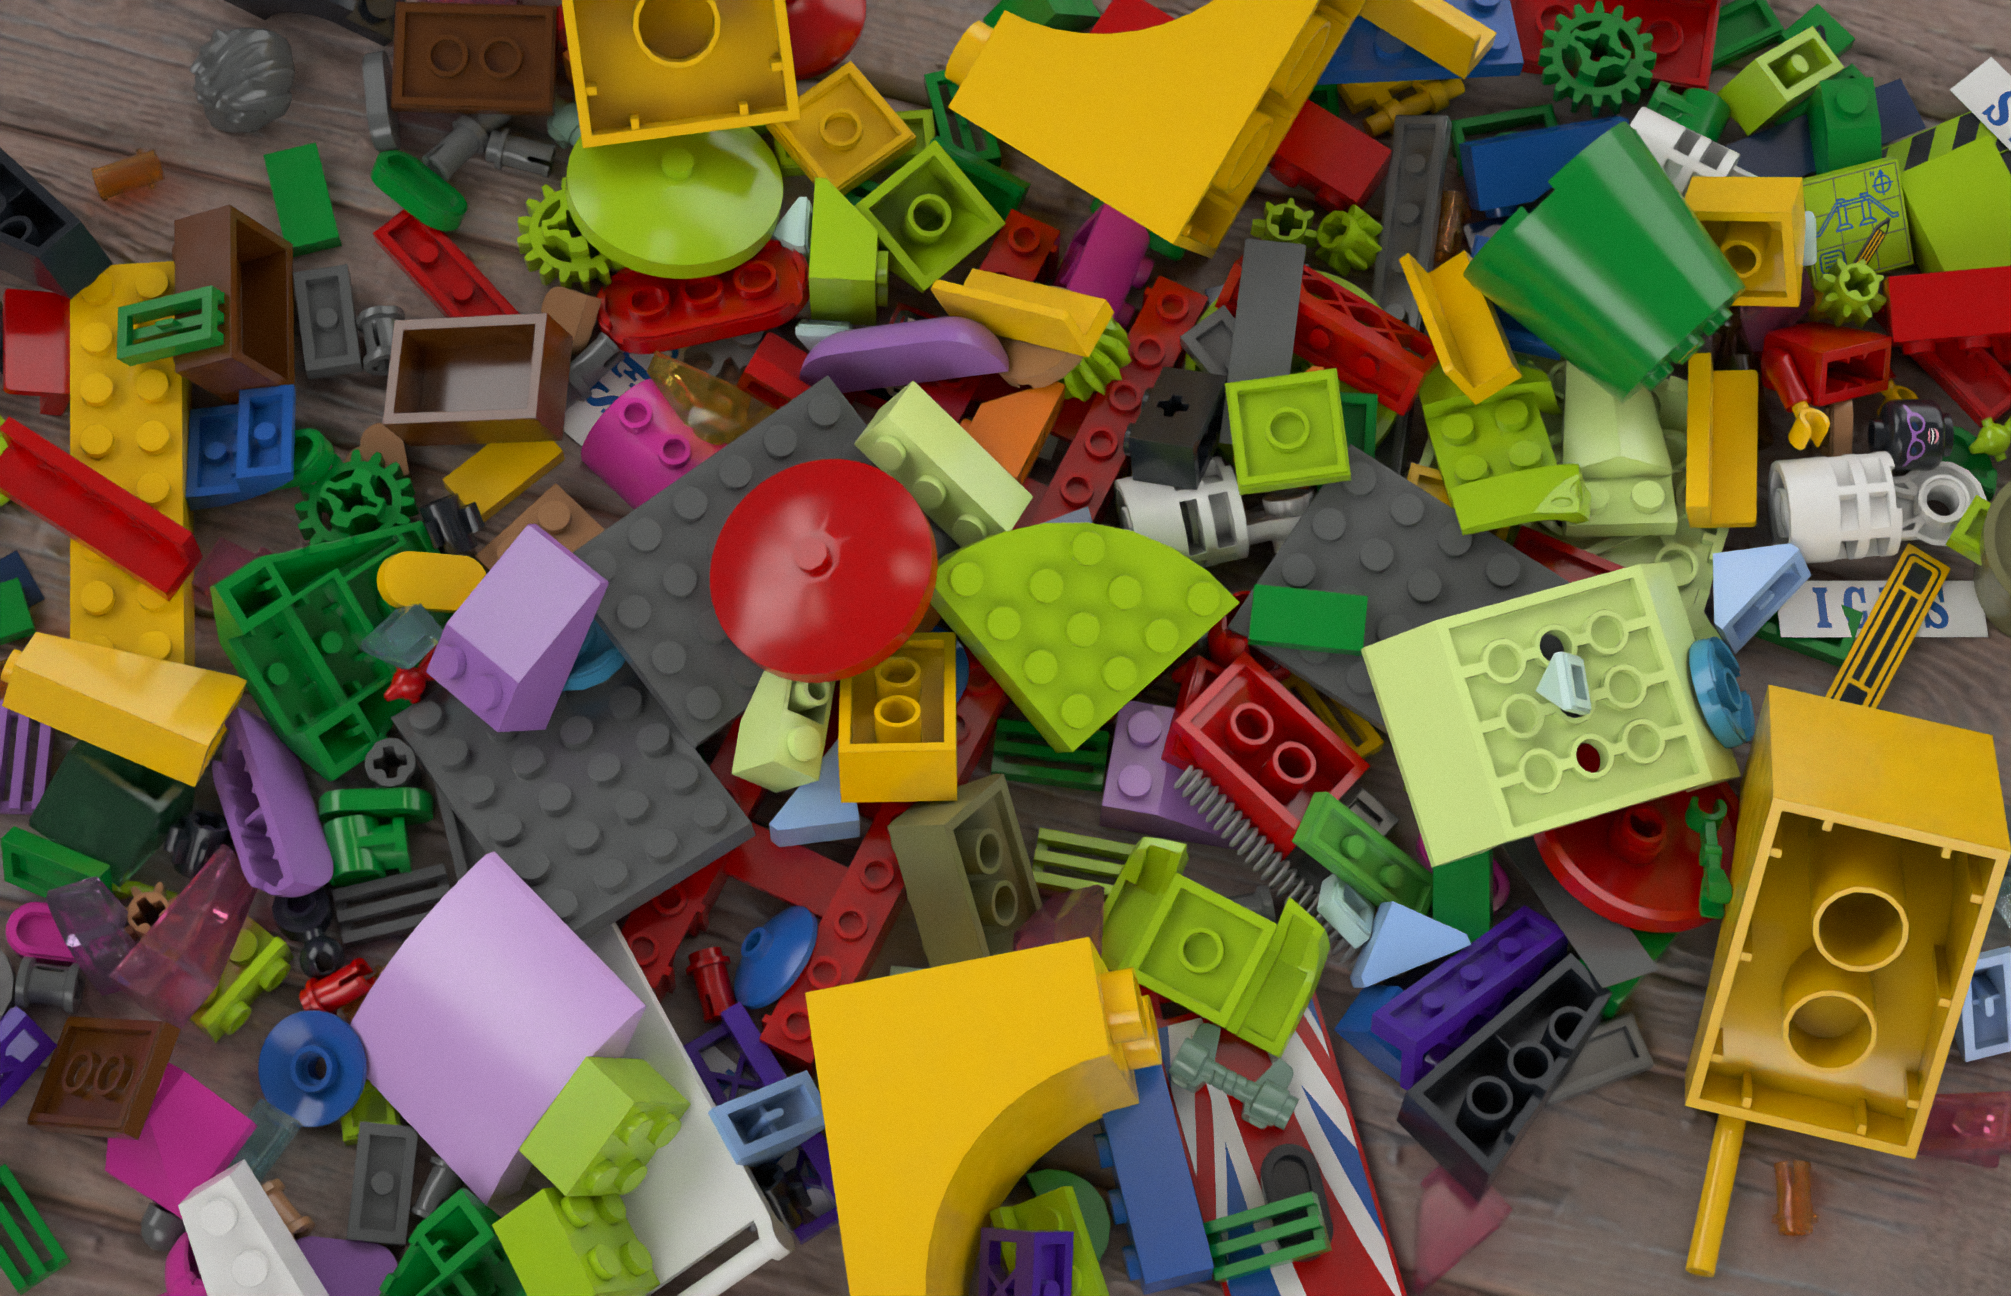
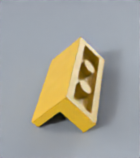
M1366 0L1358 14L1462 79L1469 75L1490 50L1497 34L1444 0Z
M1464 250L1427 273L1410 253H1407L1399 258V261L1445 374L1475 405L1523 377L1492 301L1474 288L1463 276L1466 267L1473 258Z
M972 268L963 285L936 279L930 289L949 316H960L975 320L998 336L1088 358L1114 314L1106 299Z
M1696 353L1688 360L1686 512L1689 528L1754 527L1757 524L1758 372L1756 370L1714 371L1711 353Z

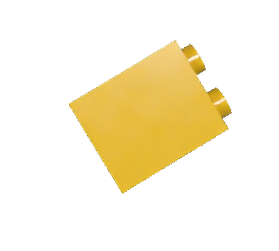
M562 0L583 148L801 120L785 0Z
M1213 0L1194 12L1168 23L1138 31L1113 34L1077 33L1053 29L1030 22L1004 10L994 29L981 21H976L966 30L955 46L946 66L945 77L960 87L948 108L1168 242L1212 259L1366 0Z
M1768 684L1740 783L1737 832L1729 879L1732 886V898L1730 903L1725 904L1724 907L1725 914L1721 923L1707 992L1685 1072V1106L1910 1159L1916 1158L2011 855L1993 735Z
M1090 937L805 992L850 1296H969L972 1274L980 1250L981 1227L990 1226L992 1222L990 1211L999 1208L1019 1179L1039 1158L1060 1141L1082 1127L1101 1119L1102 1114L1139 1104L1134 1070L1161 1065L1162 1054L1152 1003L1149 995L1141 996L1134 967L1108 971Z

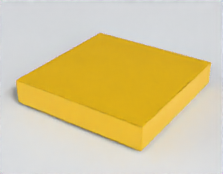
M849 61L798 97L801 120L766 124L769 132L814 185L815 177L827 178L843 195H846L917 145L915 134L852 61Z

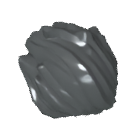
M239 28L229 31L215 29L211 40L200 47L199 54L189 70L196 75L193 91L198 94L196 97L198 103L203 105L205 115L210 124L218 130L232 133L256 132L264 125L284 116L292 101L290 89L295 77L292 48L286 38L266 28Z

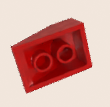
M1245 651L1172 724L1199 767L1203 769L1205 776L1211 778V785L1219 786L1218 795H1227V800L1224 804L1233 802V812L1242 811L1241 820L1250 819L1248 829L1258 827L1256 837L1266 836L1264 846L1274 844L1272 854L1282 852L1280 862L1284 861L1297 847L1292 840L1314 792H1328L1340 801L1370 767L1360 755Z

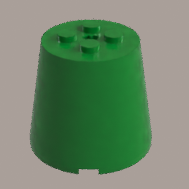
M1623 121L1593 141L1547 182L1555 190L1530 214L1521 206L1480 249L1463 273V276L1474 288L1621 403L1627 401L1643 387L1651 392L1674 371L1670 363L1674 361L1675 364L1680 363L1683 365L1706 343L1701 335L1705 333L1707 337H1710L1732 317L1733 313L1728 308L1746 289L1743 281L1636 129H1633L1626 121Z

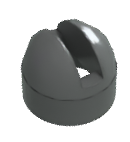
M149 1203L140 1224L143 1240L153 1250H171L178 1238L186 1232L184 1222L158 1204Z

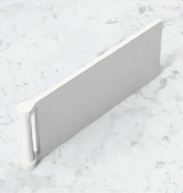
M614 922L583 942L647 1006L622 1058L644 1059L691 1103L680 1119L682 1125L677 1135L667 1145L658 1148L647 1163L648 1171L643 1181L631 1192L619 1195L625 1204L626 1217L638 1241L647 1248L651 1255L652 1268L660 1282L659 1286L644 1296H651L652 1293L755 1223L759 1235L757 1241L677 1295L718 1296L772 1258L779 1261L795 1250V1242L788 1229L774 1214L749 1166L737 1165L708 1114L716 1106L619 927Z

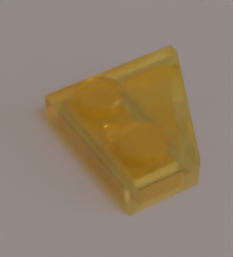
M655 351L646 372L684 425L693 428V433L697 437L714 445H723L724 442L729 444L742 435L746 426L752 396L738 389L734 384Z

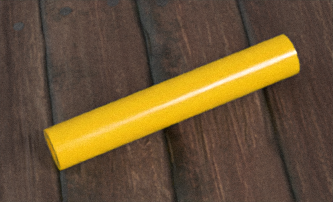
M1718 1114L1685 1270L1691 1274L1702 1277H1714L1747 1120Z

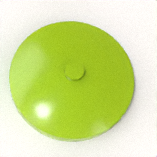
M749 126L583 148L580 136L569 157L565 193L568 209L575 225L587 241L606 257L624 267L647 275L673 279H693L708 277L731 270L751 259L766 245L779 221L783 199V179L773 152L766 142Z

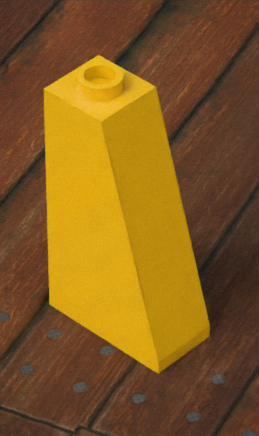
M35 632L23 652L18 649H14L11 652L1 674V680L8 683L2 704L3 707L192 787H195L228 732L224 723L232 711L239 707L247 680L235 675Z

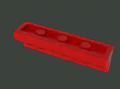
M1243 255L1234 262L1215 304V307L1218 309L1224 305L1234 318L1236 317ZM1304 264L1293 353L1316 366L1324 367V370L1337 368L1339 380L1362 393L1378 394L1377 402L1404 416L1411 409L1426 377L1440 363L1430 337ZM1310 293H1315V294H1317L1318 296L1322 297L1323 299H1318L1317 297L1311 295ZM1356 320H1361L1366 324L1370 325L1371 327H1366L1365 325L1359 323ZM1404 348H1409L1413 350L1414 352L1423 356L1424 359L1419 358L1418 356L1414 355L1413 353L1407 351Z
M9 416L0 427V433L8 446L0 456V493L170 601L203 558L193 533Z

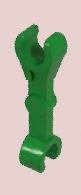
M1692 796L1684 817L1686 824L1693 831L1700 834L1699 864L1703 866L1704 876L1699 895V913L1702 917L1723 919L1725 914L1723 904L1730 903L1732 886L1724 870L1720 867L1722 847L1718 845L1717 831H1719L1727 813V805L1725 801L1716 799L1712 814H1708L1699 808L1698 796Z

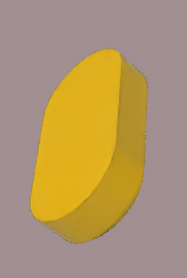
M404 551L384 560L377 573V587L382 598L395 608L455 613L485 577L486 572L478 561L468 556Z

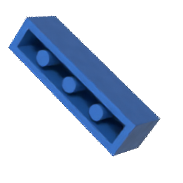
M1162 1064L1134 1070L1139 1104L1102 1114V1118L1099 1119L1102 1133L1093 1135L1100 1168L1111 1167L1116 1189L1107 1191L1114 1224L1125 1223L1130 1245L1121 1247L1125 1270L1129 1281H1140L1143 1295L1210 1280L1214 1271L1213 1260Z

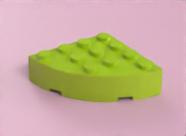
M1089 522L1042 523L985 537L946 554L938 560L936 585L930 602L1056 753L1074 752L1240 603L1209 571L1174 548L1131 530Z

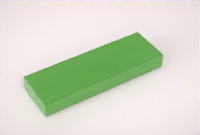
M1314 792L1292 842L1377 908L1383 902L1394 901L1426 916L1433 901V874L1330 793Z

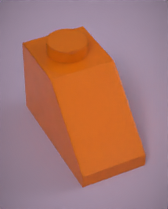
M1056 381L1046 387L1030 388L982 403L973 420L964 418L960 426L1023 486L1064 407L1065 384Z

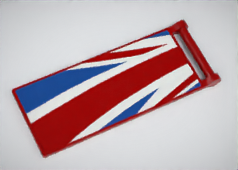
M1139 984L1141 996L1149 995L1152 1003L1161 1046L1162 1068L1202 1222L1205 1223L1265 1205L1259 1179L1260 1168L1266 1155L1277 1146L1283 1144L1302 1146L1315 1157L1319 1166L1333 1223V1237L1330 1243L1332 1251L1325 1252L1319 1258L1310 1262L1294 1261L1226 1282H1220L1223 1295L1407 1296L1316 992H1314L1281 1057L1284 1062L1292 1067L1294 1072L1287 1090L1290 1091L1291 1095L1300 1099L1285 1129L1282 1130L1274 1125L1272 1127L1267 1125L1265 1129H1260L1241 1118L1243 1102L1206 1083L1196 1093H1191L1173 1083L1172 1075L1168 1072L1186 1037L1192 1039L1199 1025L1203 1023L1216 1024L1193 1012L1163 1020L1160 1005L1172 1001ZM1220 1027L1215 1062L1236 1072L1237 1075L1240 1074L1246 1077L1247 1080L1256 1082L1279 1059ZM1269 1220L1221 1235L1224 1242L1271 1228ZM1272 1241L1228 1254V1263L1232 1264L1274 1252L1278 1248L1275 1242Z

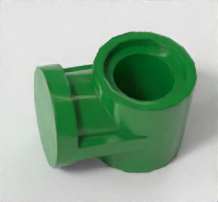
M1661 80L1646 108L1717 143L1731 117L1729 105L1716 94L1700 88L1686 89L1680 95L1670 90L1671 84Z
M353 815L336 818L323 825V832L333 859V875L329 880L332 886L347 887L384 878L386 876L385 870L399 868L400 873L413 871L409 832L405 816L393 817V823L380 825V820L376 817Z

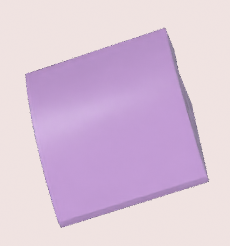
M494 851L480 859L441 898L413 930L368 992L350 1026L358 1035L365 1051L367 1062L366 1078L487 1206L521 1189L532 1163L518 1149L585 1057L622 1058L647 1006Z

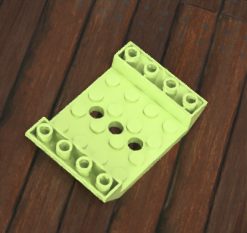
M1669 563L1637 564L1449 616L1361 649L1432 868L1484 853L1508 842L1686 790L1688 793L1741 776L1732 749L1725 748L1716 739L1698 702L1689 664V649L1693 642H1695V638ZM1544 634L1557 637L1564 647V652L1579 656L1584 660L1592 709L1590 714L1580 715L1578 718L1567 716L1557 705L1536 692L1550 663L1540 650V641ZM1581 743L1590 744L1598 751L1600 767L1597 772L1585 771L1578 764L1576 752Z

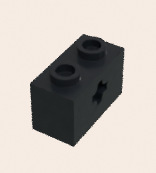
M1163 366L1154 387H1148L1144 392L1141 413L1136 423H1129L1125 432L1123 450L1125 456H1130L1133 480L1193 490L1198 489L1220 441L1227 376Z

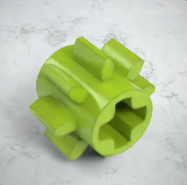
M1290 198L1287 203L1274 206L1269 201L1266 202L1263 213L1265 220L1253 219L1250 234L1262 240L1305 244L1307 248H1314L1317 245V231L1309 229L1313 223L1314 212L1313 210L1303 212L1295 205L1294 198ZM1280 231L1290 232L1289 236L1279 235Z
M1352 205L1348 213L1334 210L1319 225L1317 239L1321 247L1318 248L1315 254L1342 276L1346 277L1351 267L1355 270L1365 271L1376 261L1377 252L1382 250V247L1378 245L1379 237L1377 235L1382 231L1383 226L1356 205Z
M1841 258L1837 259L1829 269V274H1823L1814 286L1819 292L1824 293L1822 302L1818 305L1817 310L1825 311L1835 321L1836 327H1840L1842 323L1853 320L1860 328L1864 327L1872 317V312H1878L1886 302V298L1877 293L1879 284L1884 279L1883 275H1876L1866 265V260L1864 259L1846 265Z

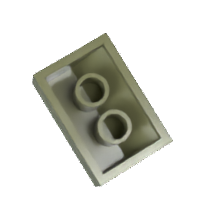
M993 774L958 786L957 801H916L887 826L891 837V846L896 854L905 883L907 899L912 906L922 939L923 951L927 956L930 968L1027 949L1049 928L1004 774Z

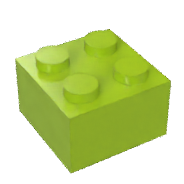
M586 1056L518 1150L565 1196H601L615 1193L624 1195L634 1190L643 1181L648 1171L646 1165L658 1148L667 1145L677 1135L682 1125L680 1119L691 1103L644 1059Z
M557 1187L543 1188L492 1224L527 1296H644L660 1285L652 1268L651 1255L647 1248L638 1241L626 1217L625 1204L617 1193L601 1196H565Z

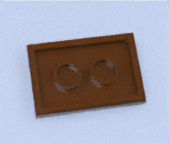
M396 2L391 95L392 110L394 112L555 116L558 7L544 5Z
M69 1016L29 1113L27 1125L42 1132L139 1140L181 1029L166 1021Z

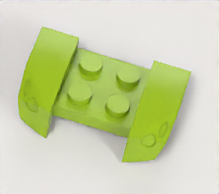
M1513 353L1523 377L1477 405L1445 374L1440 363L1426 377L1418 393L1427 433L1450 507L1455 510L1463 536L1533 521L1561 520L1574 524L1590 521L1591 494L1585 487L1579 464L1557 465L1540 411L1551 415L1563 412L1556 401L1550 379L1542 369L1535 367L1533 360L1526 354Z
M1143 837L1135 845L1086 937H1090L1107 969L1114 971L1134 967L1138 983L1141 986L1281 1059L1321 977L1330 950V942L1326 930L1291 897L1288 898L1278 924L1183 876L1182 873L1189 860L1186 851L1187 844L1160 838Z

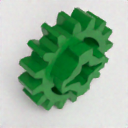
M1596 1L1593 13H1586L1580 4L1574 5L1572 20L1559 14L1555 19V31L1546 30L1544 33L1542 46L1545 48L1540 49L1538 65L1545 67L1541 82L1543 85L1556 84L1552 98L1555 102L1563 100L1565 97L1572 99L1570 110L1572 113L1578 112L1584 104L1590 106L1593 118H1598L1601 106L1608 105L1614 115L1620 114L1623 98L1635 105L1639 101L1640 88L1648 89L1651 84L1653 73L1650 70L1654 69L1657 59V53L1649 51L1653 42L1652 33L1638 35L1642 19L1635 17L1628 22L1623 20V6L1618 5L1612 14L1604 13L1602 1ZM1620 41L1626 46L1627 49H1624L1622 47ZM1595 57H1600L1599 62L1593 61ZM1566 68L1572 71L1575 79L1568 73Z
M359 449L353 450L350 462L343 463L341 458L334 454L333 468L329 469L314 485L300 486L299 489L306 501L295 504V511L302 521L298 524V528L304 540H310V545L412 523L408 517L419 515L417 503L412 498L416 492L410 478L403 479V471L400 465L394 462L385 468V460L382 453L376 452L369 462L363 460ZM383 487L392 495V506L387 505L381 492ZM322 512L327 513L333 527L331 532L323 526Z

